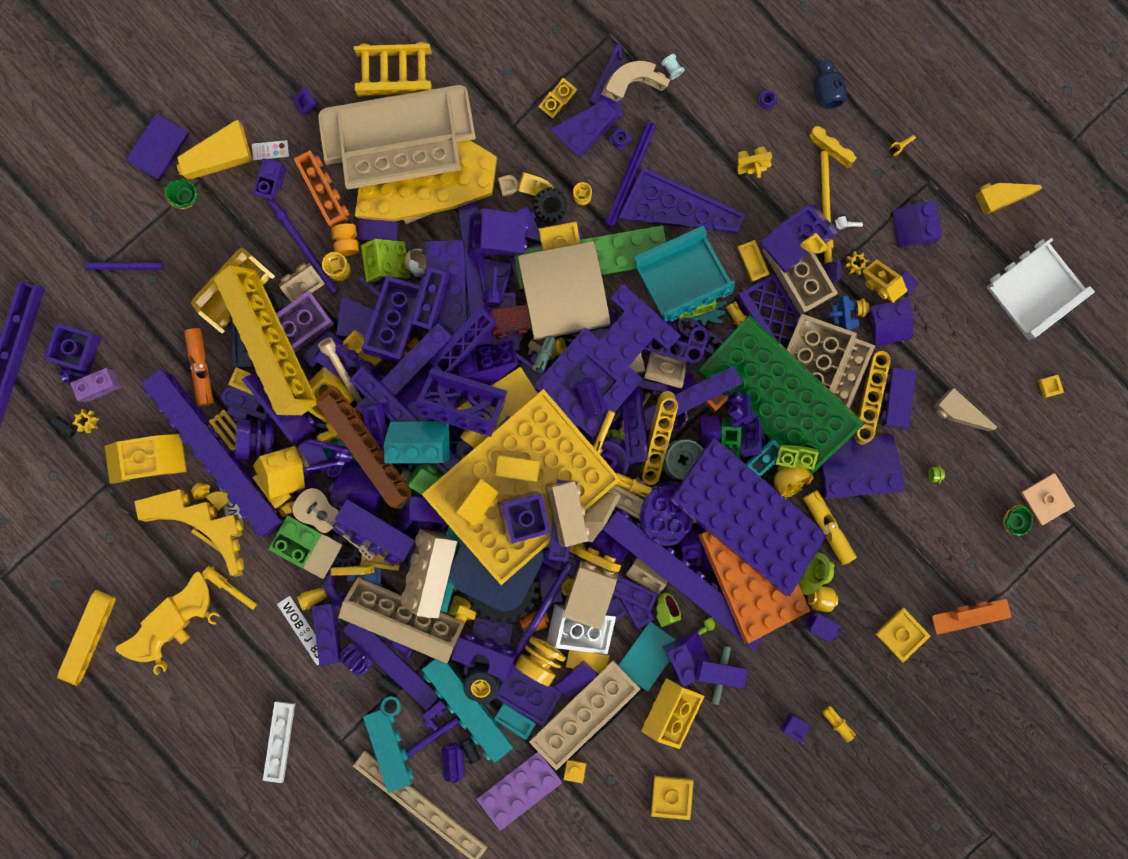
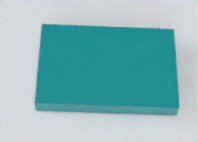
M649 622L618 665L636 684L648 692L669 663L662 647L675 641V639L654 623Z

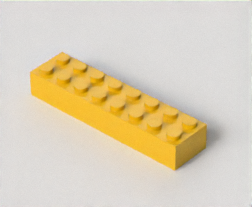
M230 265L218 274L214 280L218 291L224 299L225 306L230 312L233 324L240 334V339L248 351V356L254 364L256 374L264 386V391L271 401L272 408L277 415H303L317 405V399L256 270Z

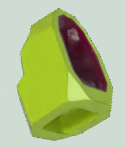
M666 592L659 595L656 609L658 613L657 619L661 628L680 621L681 611L673 596Z

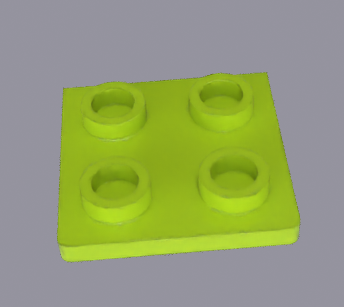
M373 239L361 245L366 282L373 283L386 278V276L396 279L410 278L409 271L405 266V256L407 254L405 242Z

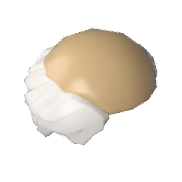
M421 249L410 250L405 256L406 268L416 277L426 275V256L422 254Z

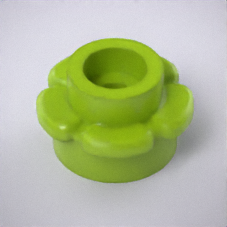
M939 465L930 467L928 473L930 482L940 484L941 480H944L945 471Z

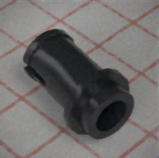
M60 416L54 417L50 425L60 431L65 438H72L77 432L75 425L68 424Z
M382 675L376 684L379 686L378 689L382 688L396 697L402 687L390 680L388 675Z
M471 737L461 742L460 748L464 749L470 765L482 759Z

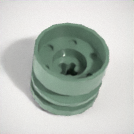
M678 440L669 443L662 467L665 474L673 479L683 480L703 451L702 446L691 440ZM680 456L685 458L683 464L678 463Z

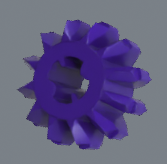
M354 643L345 646L339 654V659L344 666L357 676L366 673L372 665L370 657Z

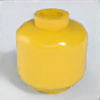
M821 586L816 592L808 595V603L815 611L831 612L838 604V596L833 588Z

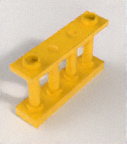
M417 42L416 44L370 46L369 44H360L359 46H354L357 57H361L362 81L355 83V92L358 97L397 96L432 90L431 81L426 79L425 55L432 54L430 44ZM399 55L398 82H390L388 80V56ZM406 55H418V79L416 81L407 80ZM369 56H380L381 80L379 82L369 81Z

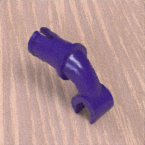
M331 566L321 587L324 588L327 595L333 600L335 606L342 607V598L344 599L347 593H339L336 590V575L331 576V569L333 568Z

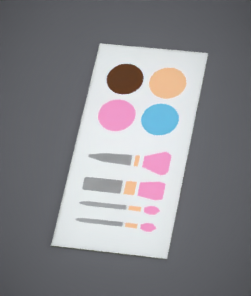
M287 140L252 144L253 160L289 157Z

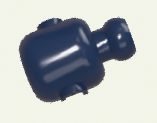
M831 60L819 62L816 70L820 76L814 82L818 105L824 109L839 107L847 100L844 77L841 73L833 72L834 63Z

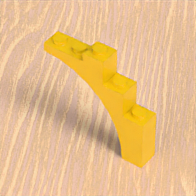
M180 489L134 501L138 520L144 522L160 519L177 520L196 527L218 547L226 561L230 576L243 575L244 563L242 558L239 557L240 544L235 537L242 536L244 526L238 516L230 515L215 519L217 517L215 506L208 502L189 506L191 504L189 494Z

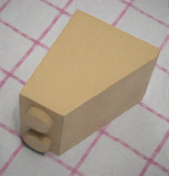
M581 560L565 601L563 617L601 630L616 586L618 573L597 566L590 561Z

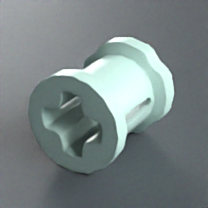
M675 54L669 55L661 62V65L665 66L670 74L669 78L671 80L679 77L685 71L684 67H681L677 62Z

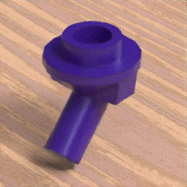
M64 367L61 368L62 372L59 373L63 383L67 382L69 385H71L70 383L74 377L81 379L89 375L86 372L66 369Z

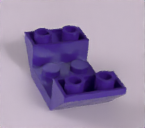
M808 205L778 226L760 245L785 273L797 265L805 255L810 253L800 246L803 241L817 233L826 244L839 233L816 205Z

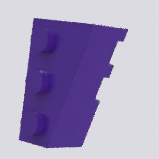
M603 100L551 130L581 159L620 116Z

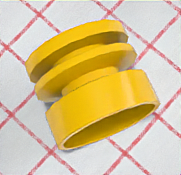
M531 636L529 642L535 648L526 645L525 649L531 655L521 654L514 666L533 680L545 686H550L556 676L550 667L553 666L560 669L561 665L555 661V658L564 662L566 656L558 648L549 644V642Z

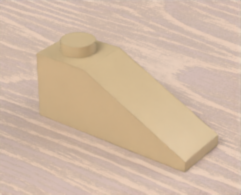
M954 388L948 390L933 406L937 410L936 413L943 419L946 418L947 420L986 431H992L997 428L995 424Z

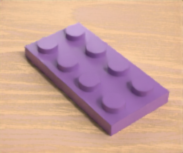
M537 751L477 797V801L501 831L562 784V780L548 761Z

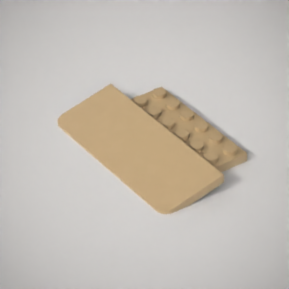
M462 85L322 109L318 115L324 161L326 165L343 162L346 189L461 170L457 142L476 139L468 91Z

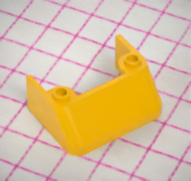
M243 247L231 256L191 301L196 312L221 333L224 332L222 327H225L231 318L224 299L217 289L214 278L230 265L256 270L262 284H265L269 278L273 279L275 277Z

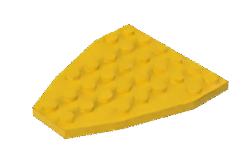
M470 140L457 142L461 170L359 187L355 217L395 222L406 218L452 210L493 195L497 157Z

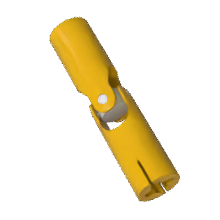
M813 491L803 497L822 532L827 535L826 539L841 565L856 559V554L842 531L838 528L837 522L819 491ZM824 517H826L830 521V523L824 524Z

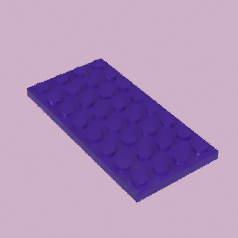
M715 438L709 440L670 499V501L786 597L792 594L827 536L819 526L786 498L781 496L779 492Z

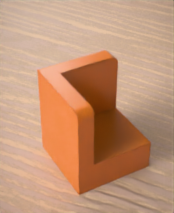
M720 394L704 402V404L714 413L728 400V396Z

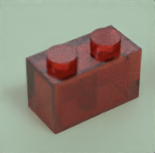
M528 305L491 310L494 313L492 317L497 321V324L492 328L493 336L497 335V338H504L509 336L508 333L515 332L516 335L528 334V331L531 330Z

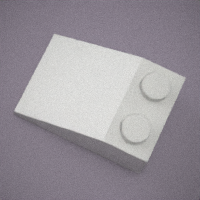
M554 605L547 637L549 644L560 649L608 654L615 616L606 614L602 628L599 630L564 618L565 605Z

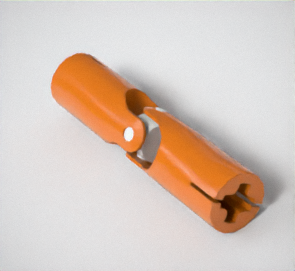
M201 328L187 329L184 331L188 358L191 363L190 369L196 406L212 405L214 400L208 368L205 362ZM204 371V378H199L196 373Z

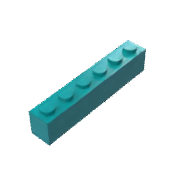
M434 659L422 669L424 672L422 675L428 683H433L436 687L434 689L436 694L441 699L444 698L448 704L446 706L452 714L456 713L458 715L460 725L465 730L468 728L472 733L471 739L476 745L480 744L484 749L482 752L489 761L492 759L495 763L513 749L514 744L497 722L493 720V717L482 704H478L477 701L467 698L464 693V680L449 661L445 663Z

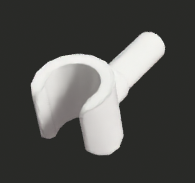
M846 216L835 220L838 229L863 226V222H847Z

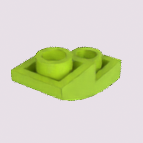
M780 445L776 465L794 469L796 465H799L803 468L814 470L819 450L801 446Z

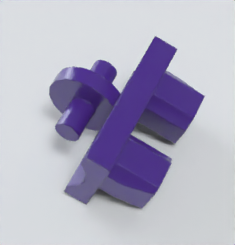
M738 391L730 394L728 401L731 403L729 415L732 417V425L737 428L742 422L748 424L753 421L755 414L751 409L750 395L748 393L741 395Z

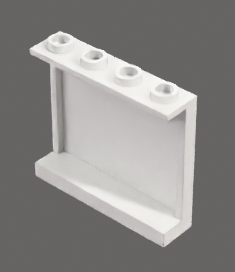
M1052 238L1044 241V239L1034 245L1035 250L1031 253L1028 250L1022 254L1017 264L1014 262L1004 268L1006 272L1002 275L998 273L989 280L991 284L986 287L1028 341L1039 336L1095 292L1091 286L1085 288L1050 245V242L1053 241Z

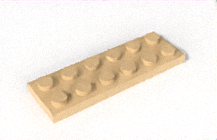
M612 660L529 743L557 770L640 690V687Z

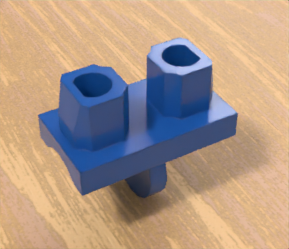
M848 296L835 299L834 305L831 306L832 313H828L827 318H833V325L849 331L859 327L857 317L851 318L850 311H854L857 308L856 300L849 299Z

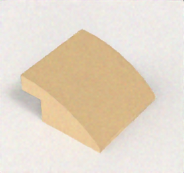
M594 241L518 256L534 340L544 339L547 336L555 337L580 332L583 328L591 330L611 326Z
M801 314L787 350L851 409L875 351V345L857 339V333Z

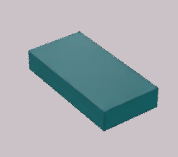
M505 703L502 704L493 718L494 721L524 740H527L536 725L535 721Z

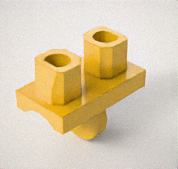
M764 146L755 149V155L749 156L747 151L738 152V175L748 173V175L754 174L756 179L761 178V172L767 171V168L771 167L772 153L767 152Z

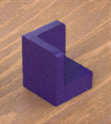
M789 713L780 730L804 745L805 740L803 738L810 725Z

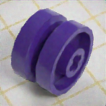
M605 437L601 447L603 449L600 454L601 457L615 473L625 475L631 466L626 459L625 441L618 437Z

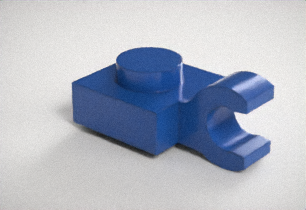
M374 567L375 573L347 575V581H356L359 577L381 587V568Z

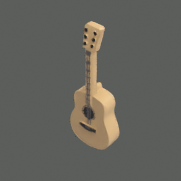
M314 488L307 489L301 493L292 509L297 520L315 526L322 533H328L334 529L331 524L339 513L336 508L329 504L326 496L320 490ZM343 535L368 560L375 556L367 551L368 548L362 544L358 546L350 541L351 538L349 536Z

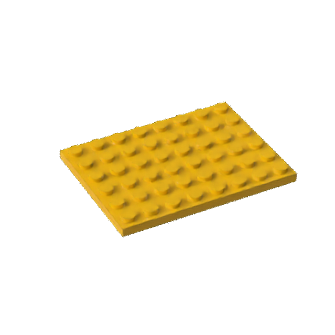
M542 389L497 428L491 437L488 436L424 491L422 495L499 584L502 585L550 543L553 512L547 490L548 486L556 485L557 479L578 482L577 485L580 489L579 501L583 505L584 511H586L621 479L547 392ZM498 456L541 462L538 482L495 476ZM478 478L499 492L497 495L498 501L536 491L542 494L550 533L511 544L506 541L498 503L493 508L489 506L485 512L487 517L481 525L477 523L476 526L454 510Z

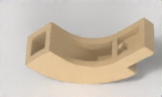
M634 61L620 67L607 80L601 95L619 102L623 98L629 83L643 82L663 91L668 87L670 79L666 78L663 73L653 72L656 64L647 61Z

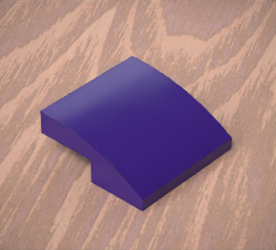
M358 218L357 241L369 242L373 239L397 241L398 221L391 222Z

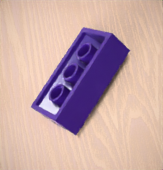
M256 372L242 379L290 441L299 444L317 430L314 426L316 421L310 414L277 415Z

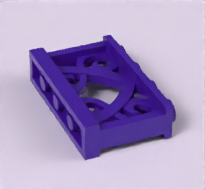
M431 368L426 383L416 401L415 414L491 437L504 407L507 391ZM431 388L437 389V392L429 391ZM459 396L467 398L473 407L457 410L448 399H455ZM436 397L432 401L427 400L428 398ZM490 406L496 407L494 412L489 409ZM483 412L487 413L490 419L485 418Z

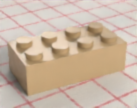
M763 249V253L800 316L838 294L815 253H808L797 265L784 273L765 249Z
M420 529L419 534L415 538L416 546L411 556V567L406 576V587L401 596V605L416 616L439 618L457 541L439 531Z

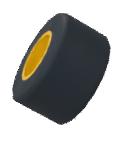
M487 665L472 667L467 672L463 685L467 698L477 701L478 704L491 702L499 690L500 678L488 674L489 666Z

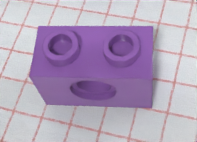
M108 368L70 383L77 401L85 403L121 388L115 371Z

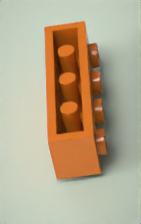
M311 150L294 158L329 227L347 224L349 222L347 216L350 214L345 205H340L338 200L341 197L336 188L332 190L329 184L332 180L327 172L323 173L321 167L324 165L319 156H314Z

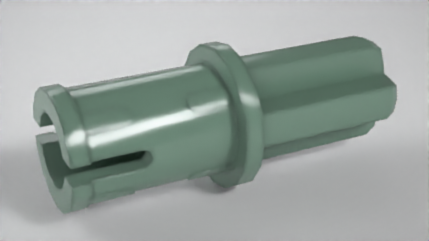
M547 336L541 349L537 351L538 356L532 366L534 371L538 367L537 373H543L548 360H551V353L556 344L555 338Z

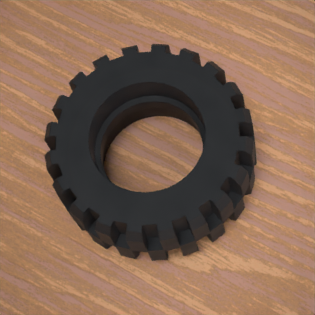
M536 574L523 602L512 611L504 612L497 610L469 595L466 598L470 602L473 611H476L481 618H485L489 622L501 624L514 622L524 617L534 606L539 594V576Z

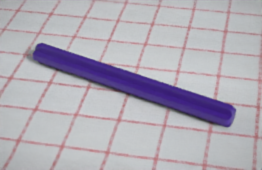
M646 122L615 196L605 224L608 226H615L655 129V124L651 122Z

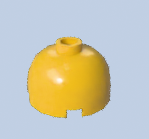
M780 465L774 477V487L781 496L789 498L803 490L801 487L804 483L808 486L813 480V475L807 468L796 465L795 469Z

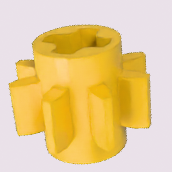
M855 251L852 253V258L850 256L845 258L848 264L844 268H848L849 275L856 273L859 276L861 275V270L863 271L867 268L865 264L869 260H865L863 257L864 253L857 255ZM853 262L859 263L860 266L854 265Z
M81 409V414H74L76 418L73 424L78 426L77 431L82 432L85 429L86 433H91L92 428H98L96 424L99 418L93 416L95 414L94 411H89L87 414L86 410Z

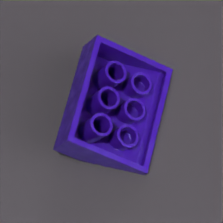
M893 435L875 436L864 445L858 444L854 438L849 439L819 467L823 499L905 492L903 472Z

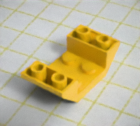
M180 434L150 436L118 441L106 445L105 453L109 483L114 484L143 477L187 472L184 446L179 436Z

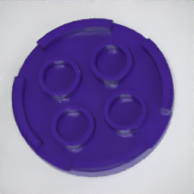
M661 486L655 488L645 497L641 506L640 521L642 529L651 541L659 545L670 546L678 544L690 532L693 519L670 501L677 490L676 487Z

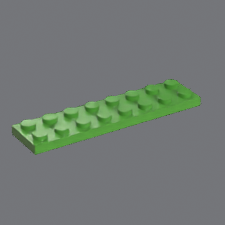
M663 226L580 240V244L594 241L601 276L636 270L634 266L635 256L666 243ZM542 246L526 249L521 255L543 251ZM514 256L520 289H524L518 256Z

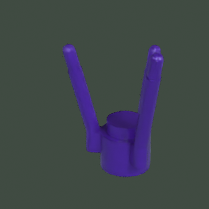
M478 263L483 293L482 300H485L486 305L499 306L500 302L504 301V293L511 270L507 271L501 292H499L500 289L496 288L497 267L495 266L493 268L492 287L488 288L487 291L482 264Z
M309 439V443L333 450V459L337 461L305 467V471L332 466H344L345 462L351 461L352 453L347 446Z

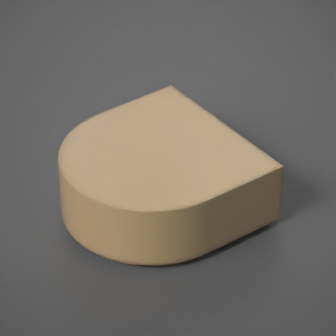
M507 175L498 178L503 197L513 195L518 191L519 183L514 176Z

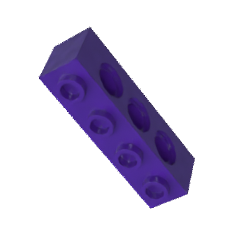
M330 335L329 338H332L336 345L335 353L343 357V360L340 361L350 379L357 372L353 371L351 367L359 369L361 366H365L380 382L387 376L386 373L378 371L371 362L363 360L355 350H350L344 346L340 339ZM319 349L314 360L341 379L329 356L323 354Z

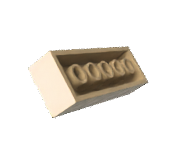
M359 577L357 578L343 601L338 618L448 663L465 622L456 620L454 617L440 612L439 618L416 616L401 605V595Z

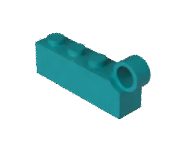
M397 697L385 698L381 703V710L363 716L388 793L413 784L412 780L415 779L412 768H408L406 760H408L407 752L400 745V741H402L399 730H395L393 724L396 722L395 716L402 709V703ZM389 700H394L397 703V710L394 713H389L386 710V703Z

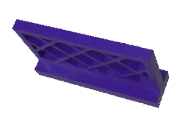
M774 274L733 298L744 316L748 317L750 315L768 333L774 338H778L776 340L779 343L781 339L791 341L790 337L782 335L783 327L793 329V336L800 316ZM769 281L775 286L774 293L765 291L766 283ZM752 291L760 293L759 302L753 301L749 293ZM764 294L773 297L771 305L762 303ZM776 298L783 299L785 303L784 309L775 307ZM761 307L770 309L769 318L761 315ZM774 310L783 313L781 322L772 319ZM786 314L794 317V325L785 323ZM771 323L780 325L779 334L772 333L770 330Z

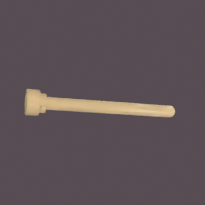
M326 338L318 344L320 351L329 356L345 386L354 397L356 405H358L362 398L356 387L349 381L350 377L335 353L336 345L333 339Z

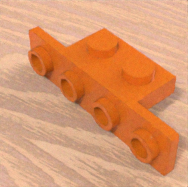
M1007 599L992 602L980 601L976 602L975 606L962 605L956 607L957 610L932 615L935 633L942 634L1011 618Z

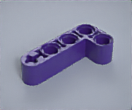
M702 327L694 328L688 343L681 341L674 343L681 346V352L677 355L671 353V348L667 351L663 347L655 350L653 348L654 339L648 343V348L645 347L644 350L690 363H699L703 359L709 335ZM703 331L705 333L704 340L696 341L695 333ZM693 349H697L700 353L699 358L696 360H692L689 357V353Z

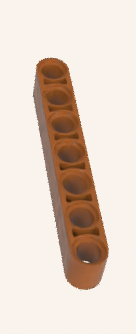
M329 386L317 398L318 407L386 503L393 508H397L411 496L410 488L393 464L384 462L383 450L342 392L335 386Z

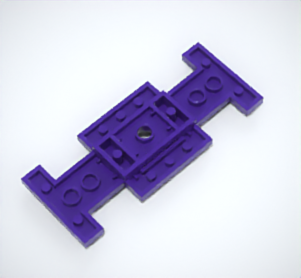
M624 284L609 299L623 313L599 340L587 328H583L533 386L539 392L544 389L576 427H580L591 438L601 429L608 410L616 412L643 380L629 365L648 343L654 339L667 351L681 336ZM592 377L598 383L605 404V410L600 415L588 416L585 413L582 397H580L581 395L577 388L578 383L584 378ZM507 416L497 428H499L510 417Z

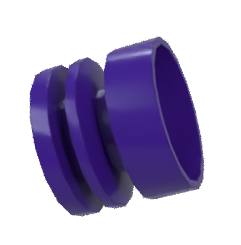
M237 419L236 459L249 460L251 451H255L256 459L260 457L261 451L265 452V455L272 453L274 431L271 420H266V428H261L262 420H258L257 427L252 428L251 419Z

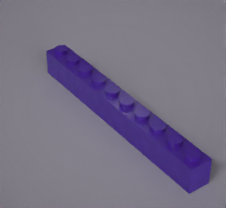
M614 509L602 530L743 641L725 596L719 592L720 588L712 581L708 584L704 580L706 576L697 569L693 572L689 568L691 564L683 558L678 560L674 556L676 552L668 546L663 548L661 545L651 541L644 533L641 524L637 521L635 524L629 520L631 516L621 509L619 512ZM764 636L746 645L754 650Z

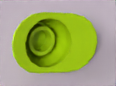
M816 553L798 582L803 594H813L822 585L832 580L835 565L829 561L826 555Z

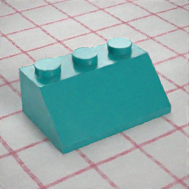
M440 421L390 422L384 441L385 463H444L450 461L449 424Z

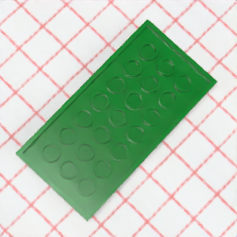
M750 315L699 369L708 379L734 366L742 384L723 394L729 396L735 391H738L741 395L748 393L750 395L751 409L754 411L755 417H760L764 433L771 440H776L779 445L818 449L819 454L814 470L808 469L811 474L865 424Z

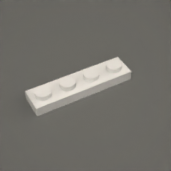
M274 702L263 781L284 782L296 703Z

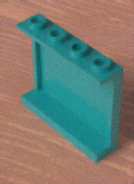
M704 226L634 257V266L665 322L668 320L674 321L680 315L686 312H694L699 306L703 304L709 305L716 298L729 296L734 291L735 282L734 280L730 281L706 238L707 231Z

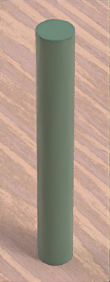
M723 646L720 664L728 665L731 647ZM715 684L712 704L719 705L723 685Z

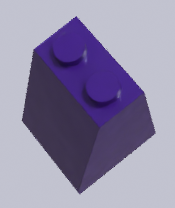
M484 208L469 216L467 253L519 256L523 254L527 248L525 232L528 229V222L526 221V215Z
M345 462L341 473L336 476V482H332L329 488L331 502L344 505L346 500H349L375 516L383 497L358 462Z

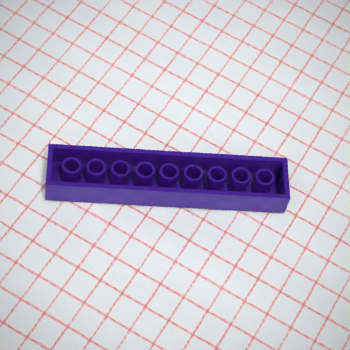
M159 369L142 382V385L145 387V394L157 402L155 405L162 414L165 413L169 419L167 421L174 429L177 428L181 433L179 436L185 444H190L193 448L191 450L193 455L197 459L201 458L204 462V469L210 475L213 474L217 479L215 482L222 490L225 489L229 494L227 496L229 501L233 505L237 504L241 509L239 511L240 515L252 523L251 528L258 536H271L279 530L286 518L281 516L279 509L274 508L252 478L253 475L240 459H236L235 452L229 448L209 423V419L196 406L194 400L176 377L168 371Z

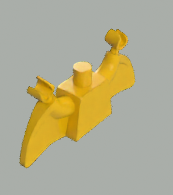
M196 572L184 590L173 597H167L140 623L142 626L137 634L118 645L116 651L122 656L138 662L155 660L154 673L156 675L159 674L158 666L162 667L165 673L167 663L161 661V648L164 642H169L175 638L181 645L184 644L190 636L183 629L190 623L189 619L192 617H206L211 624L217 623L211 620L210 617L212 615L220 617L217 611L208 612L210 595L202 573Z

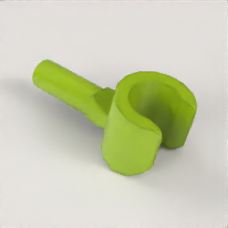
M711 617L704 620L705 627L698 630V633L701 635L706 631L713 630L715 628L714 619Z

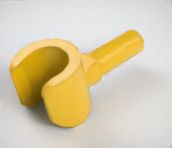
M912 135L901 143L895 142L889 150L892 147H896L898 151L893 156H897L903 147L915 140L916 137Z

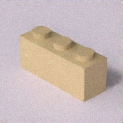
M573 481L548 486L547 490L560 546L568 547L587 542L589 528L583 519L585 511L579 501V486Z

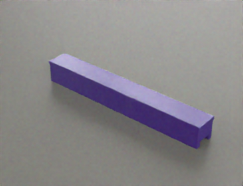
M18 281L0 336V426L45 290L43 287Z

